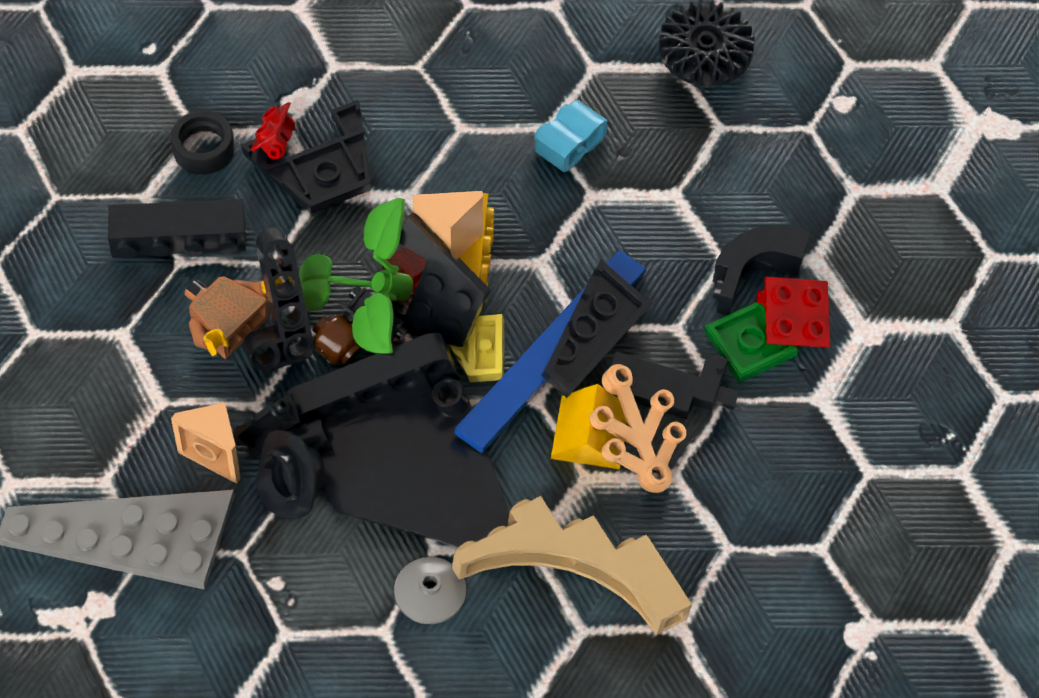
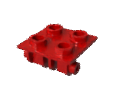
M764 277L765 288L758 291L757 303L765 307L766 344L830 348L828 281Z

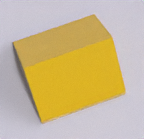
M599 384L574 391L568 398L563 395L561 397L551 459L620 470L621 465L619 463L609 462L604 459L602 447L613 438L619 439L623 443L624 440L604 429H596L590 423V414L597 407L606 406L612 410L615 419L627 425L619 399L607 392ZM597 413L598 419L601 422L605 423V416L601 413ZM612 445L609 446L610 452L613 455H618V450Z

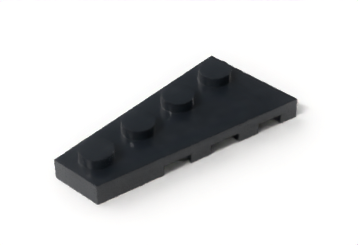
M600 260L541 376L568 398L652 303L603 260Z

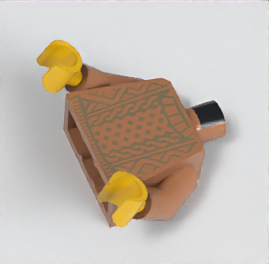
M223 276L219 277L209 287L199 280H194L185 290V296L193 301L189 306L191 317L189 328L193 342L196 347L208 350L211 356L216 355L218 352L224 359H227L244 342L245 337L250 332L257 330L270 317L264 281L231 280ZM278 277L275 281V284L284 283L281 277Z

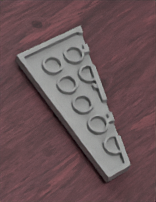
M234 490L7 507L0 526V545L205 590L235 494Z

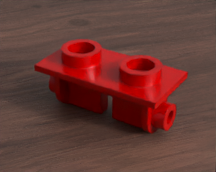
M290 102L279 108L273 106L264 113L262 125L255 132L256 139L251 148L253 152L261 147L271 159H279L284 156L288 145L287 142L290 140L295 129V121L287 113L291 105Z

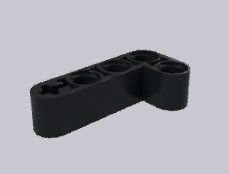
M267 228L261 231L256 239V250L273 325L250 332L243 342V349L252 366L259 371H270L308 359L314 350L294 250L284 233L277 228ZM275 245L279 259H275L271 254L274 251L273 246ZM288 275L284 283L275 284L278 277ZM295 306L290 314L281 315L285 308ZM301 337L297 344L289 345L292 339ZM268 346L265 353L255 354L259 348Z

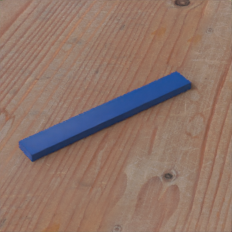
M621 250L607 262V265L632 287L643 277L646 271L644 266ZM584 289L457 425L455 435L480 453H483L547 383V380L541 374Z

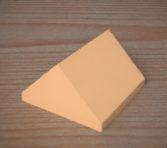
M483 191L413 195V213L423 220L420 224L431 235L435 233L444 242L443 248L455 260L463 255L482 236Z
M225 402L175 413L171 421L178 453L237 484L241 477L235 441Z

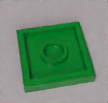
M757 302L705 325V334L719 355L728 359L727 366L738 383L790 360L798 354L796 346L766 344L765 307Z

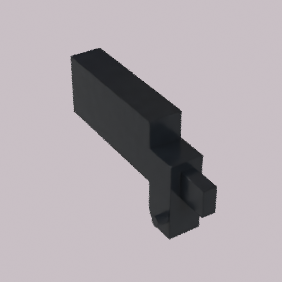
M617 351L611 366L621 364L630 369L633 376L630 388L636 404L651 408V397L659 390L665 389L672 393L674 405L664 413L686 420L692 405L712 411L714 404L734 410L739 396V391L721 386L728 359L714 355L706 359L700 377ZM616 372L617 379L624 382L623 377ZM658 397L659 403L666 406L665 399Z

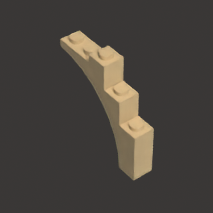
M541 496L531 501L525 499L518 502L509 513L507 527L499 526L480 541H468L462 544L456 550L453 557L452 569L459 580L484 570L512 565L551 567L567 570L589 578L624 599L643 617L656 635L687 620L692 606L647 535L636 540L629 538L620 543L615 549L594 515L585 520L581 518L575 519L562 530Z

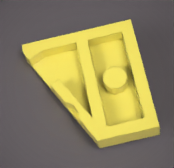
M503 315L479 316L468 342L462 348L448 344L470 383L497 381L504 375Z

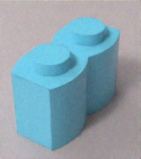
M575 100L569 105L562 106L556 115V119L548 124L544 123L538 128L534 136L535 152L561 171L567 172L581 160L585 153L594 149L606 136L608 120L581 101Z

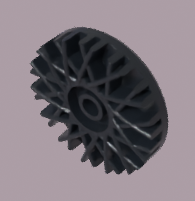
M699 0L698 6L692 1L687 10L681 4L679 10H673L672 18L666 16L665 22L662 23L658 46L660 58L673 75L687 83L698 86H719L729 83L740 77L752 61L755 35L752 36V25H748V19L742 22L741 12H734L733 7H731L729 12L724 11L723 2L716 6L715 1H711L710 7H702L703 0Z

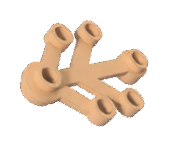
M615 364L604 372L602 384L607 392L618 396L628 426L615 419L612 410L606 406H599L590 414V423L594 428L604 429L636 447L640 458L626 452L624 443L619 439L613 438L602 447V455L605 460L617 462L638 474V482L644 490L651 493H661L672 482V472L668 463L676 445L685 439L686 429L679 422H672L666 426L662 432L664 441L655 455L651 442L664 412L674 405V397L671 392L665 389L656 392L651 397V408L643 423L630 388L633 382L632 373L628 367ZM616 372L623 377L624 382L617 379ZM658 397L665 399L666 406L659 403ZM597 413H601L605 416V423L601 422L598 419ZM670 429L677 431L678 438H674L671 435ZM609 446H614L618 450V455H613L609 450ZM652 470L658 472L660 480L654 478Z

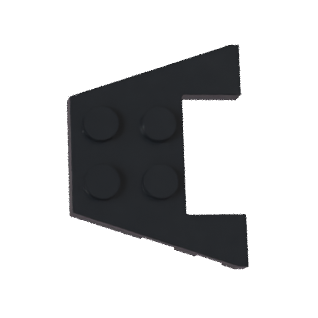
M358 100L331 110L332 119L340 131L341 137L284 159H271L261 147L253 152L251 148L255 139L241 144L242 152L245 157L310 214L371 190L361 109Z
M412 212L406 217L399 244L422 256L427 262L408 308L396 301H391L393 313L406 323L405 327L409 330L407 334L420 337L429 333H439L447 344L462 348L470 338L490 288L460 258L455 260L443 248L444 242L435 233L431 235L420 224L423 220Z

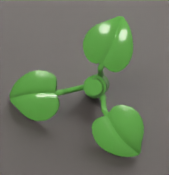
M396 198L377 206L371 211L366 220L364 228L365 246L370 250H374L373 258L386 268L377 272L373 276L372 281L330 276L332 261L329 257L322 254H314L307 258L299 270L306 310L318 311L324 307L330 296V283L371 287L376 292V294L364 300L365 306L356 310L353 317L352 332L355 341L360 347L379 354L393 353L391 343L393 306L391 301H405L410 297L413 290L411 276L399 273L398 266L391 265L386 261L394 255L400 241L405 199Z

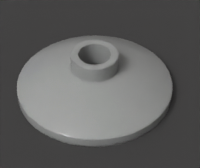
M437 557L420 558L407 564L398 574L394 585L395 601L402 613L413 621L422 624L441 623L456 615L463 606L466 597L464 578L458 579L452 569L453 564L447 560ZM435 582L437 585L429 589L424 586V583Z

